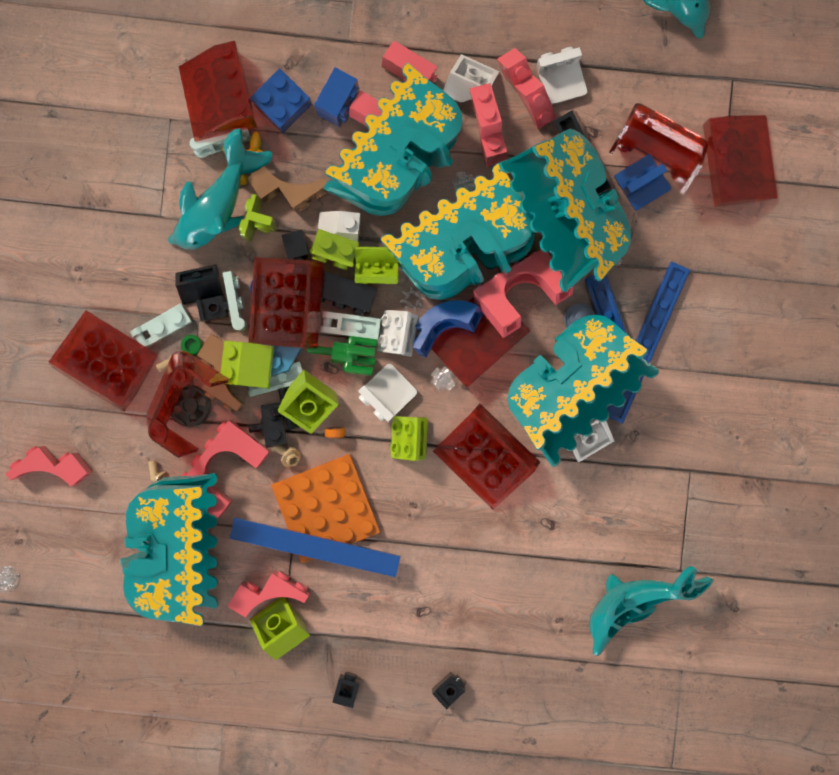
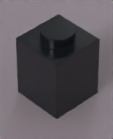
M302 229L281 235L287 258L290 262L294 261V264L296 262L303 263L307 261V257H311Z

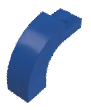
M461 300L447 301L434 306L415 325L420 334L416 336L413 348L420 356L427 358L435 340L443 331L459 327L475 332L483 316L481 309L476 304Z

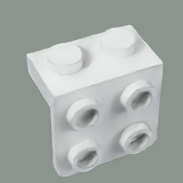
M567 47L562 49L561 53L554 55L552 52L541 55L536 65L540 82L545 86L551 105L583 97L587 94L586 84L579 63L582 57L580 47L575 49Z
M387 364L358 391L361 394L359 399L366 406L371 404L376 409L373 413L381 421L385 419L387 422L417 394V390L392 364Z

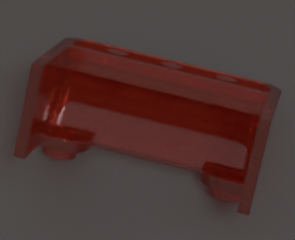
M636 103L615 138L609 153L613 154L616 148L622 152H631L635 148L646 155L650 154L653 159L670 168L671 178L675 182L683 183L680 192L684 194L701 169L709 144L704 138L643 104Z
M178 351L172 354L146 414L148 435L151 440L178 458L198 451V447L167 427L168 420L183 387L189 386L194 377L209 387L226 384L230 380L187 351Z

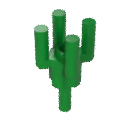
M350 336L347 343L334 341L333 348L308 344L307 353L331 356L332 363L344 364L343 370L346 373L372 376L373 367L353 364L375 366L376 358L371 357L375 356L378 339Z

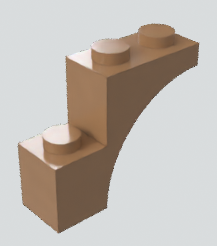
M265 166L247 177L263 202L274 200L281 191L294 211L306 209L310 205L309 202L314 198L320 199L328 193L324 190V186L327 183L324 178L309 184H290L273 176Z
M210 334L197 356L202 358L200 361L202 364L209 368L214 366L213 371L201 389L206 391L204 395L213 401H216V399L224 403L222 406L231 412H234V410L241 411L245 404L235 396L229 384L219 383L224 341Z

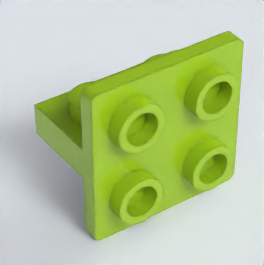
M252 194L251 199H247L245 205L247 214L239 225L241 236L249 242L252 240L255 228L260 232L269 234L270 231L276 232L278 225L273 217L259 214L262 201L255 194Z
M318 229L309 253L313 254L312 259L324 263L328 259L333 261V266L347 270L348 266H354L355 248L358 247L359 242Z
M386 247L355 248V283L398 284V260Z
M393 417L391 425V458L412 461L426 460L428 418Z

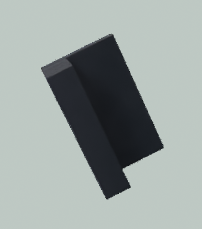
M217 264L175 273V286L183 305L195 303L196 300L224 296L219 282Z

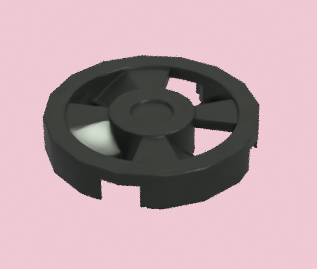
M181 386L173 391L169 398L170 416L182 426L192 427L200 425L210 414V398L205 396L206 392L198 386ZM190 389V397L185 398L182 391ZM204 398L207 406H199L198 400ZM174 406H180L181 410L175 413ZM190 414H194L197 421L190 422Z

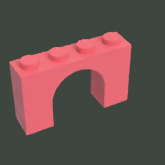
M393 40L383 56L381 67L397 75L405 82L406 78L402 74V69L406 63H409L425 78L435 83L438 77L435 75L437 66ZM363 91L359 92L349 109V116L365 125V118L368 114L380 116L382 113L377 106L378 100Z
M542 250L532 252L523 261L514 263L510 267L511 271L507 274L505 272L498 273L492 280L478 285L473 290L475 304L479 306L483 314L503 338L521 327L520 314L506 298V293L513 286L520 283L535 284L548 295L555 305L573 295L574 285L567 292L561 290L559 281L562 278V274L560 271H552L549 265L552 257L547 252Z
M228 420L227 423L223 421L216 430L218 435L214 439L210 438L203 447L206 449L201 456L197 455L190 464L193 466L188 473L185 471L181 476L209 474V465L212 459L223 451L236 453L253 467L259 468L271 450L266 448L264 444L234 421ZM210 486L207 490L217 497L218 502L214 507H209L208 512L219 519L233 500L215 486Z

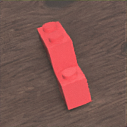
M516 48L499 57L497 61L504 77L511 83L522 99L534 125L540 129L555 120L556 116L545 86L532 75L526 57Z
M491 83L470 88V95L479 129L482 154L486 167H490L507 160V149L502 136L501 116Z
M34 446L26 452L27 456L22 461L18 459L9 466L10 470L5 474L10 480H15L32 471H44L57 475L71 487L78 485L93 471L78 453L70 454L68 452L57 461L46 446Z
M274 571L262 591H259V587L250 581L247 583L243 582L227 607L246 618L255 606L265 600L276 597H289L305 603L311 592L308 591V587L303 583L291 581L289 579L290 576L285 572Z

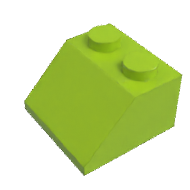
M224 340L219 383L270 389L274 346Z
M303 370L290 384L278 408V412L312 434L339 405L337 393Z
M286 597L278 598L249 619L263 651L275 661L310 636L303 620Z

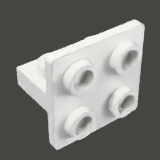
M384 310L381 318L377 351L412 357L416 334L415 325L418 322V315L411 314L408 311Z

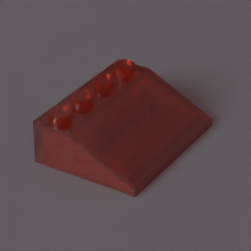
M235 40L214 45L178 66L195 142L229 134L234 129L249 130L257 128L243 63Z
M766 115L709 118L703 124L714 207L777 199Z
M254 257L249 343L296 348H318L324 262Z
M474 297L469 301L470 303L475 304ZM483 314L475 332L459 327L449 328L437 337L431 350L463 386L467 388L525 337L530 330L521 321L520 328L503 338Z
M85 310L48 362L59 373L125 412L141 388L158 354Z
M481 403L433 450L492 510L530 477L540 464V461Z

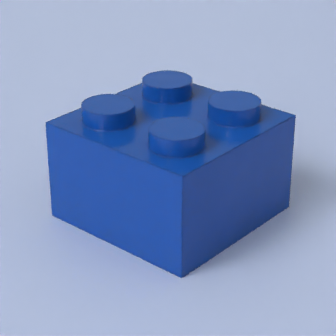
M334 67L314 103L317 115L338 127L341 126L342 122L346 123L349 118L350 106L360 92L358 79Z
M280 68L250 97L253 105L282 134L312 105L310 97Z

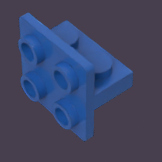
M650 154L614 176L635 211H638L671 190L663 175L668 170L664 164L657 166Z

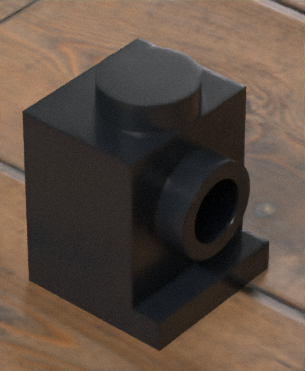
M224 296L196 300L201 322L206 323L229 317L228 300H225ZM213 304L217 305V310L215 312H212L210 310V307Z
M345 672L344 675L340 674L332 703L353 708L361 679H357V675L351 672ZM344 685H351L352 688L350 690H346L344 688Z
M450 672L432 688V694L447 710L465 692V682L458 674L454 676ZM448 688H453L454 692L452 694H448L446 690Z

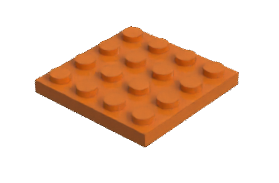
M350 454L271 484L289 530L349 544L381 532ZM298 555L301 563L314 559Z

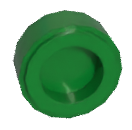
M187 335L181 342L182 351L190 356L197 355L203 347L201 338L196 335Z

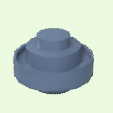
M585 304L572 305L564 314V325L567 328L577 319L594 315V312Z

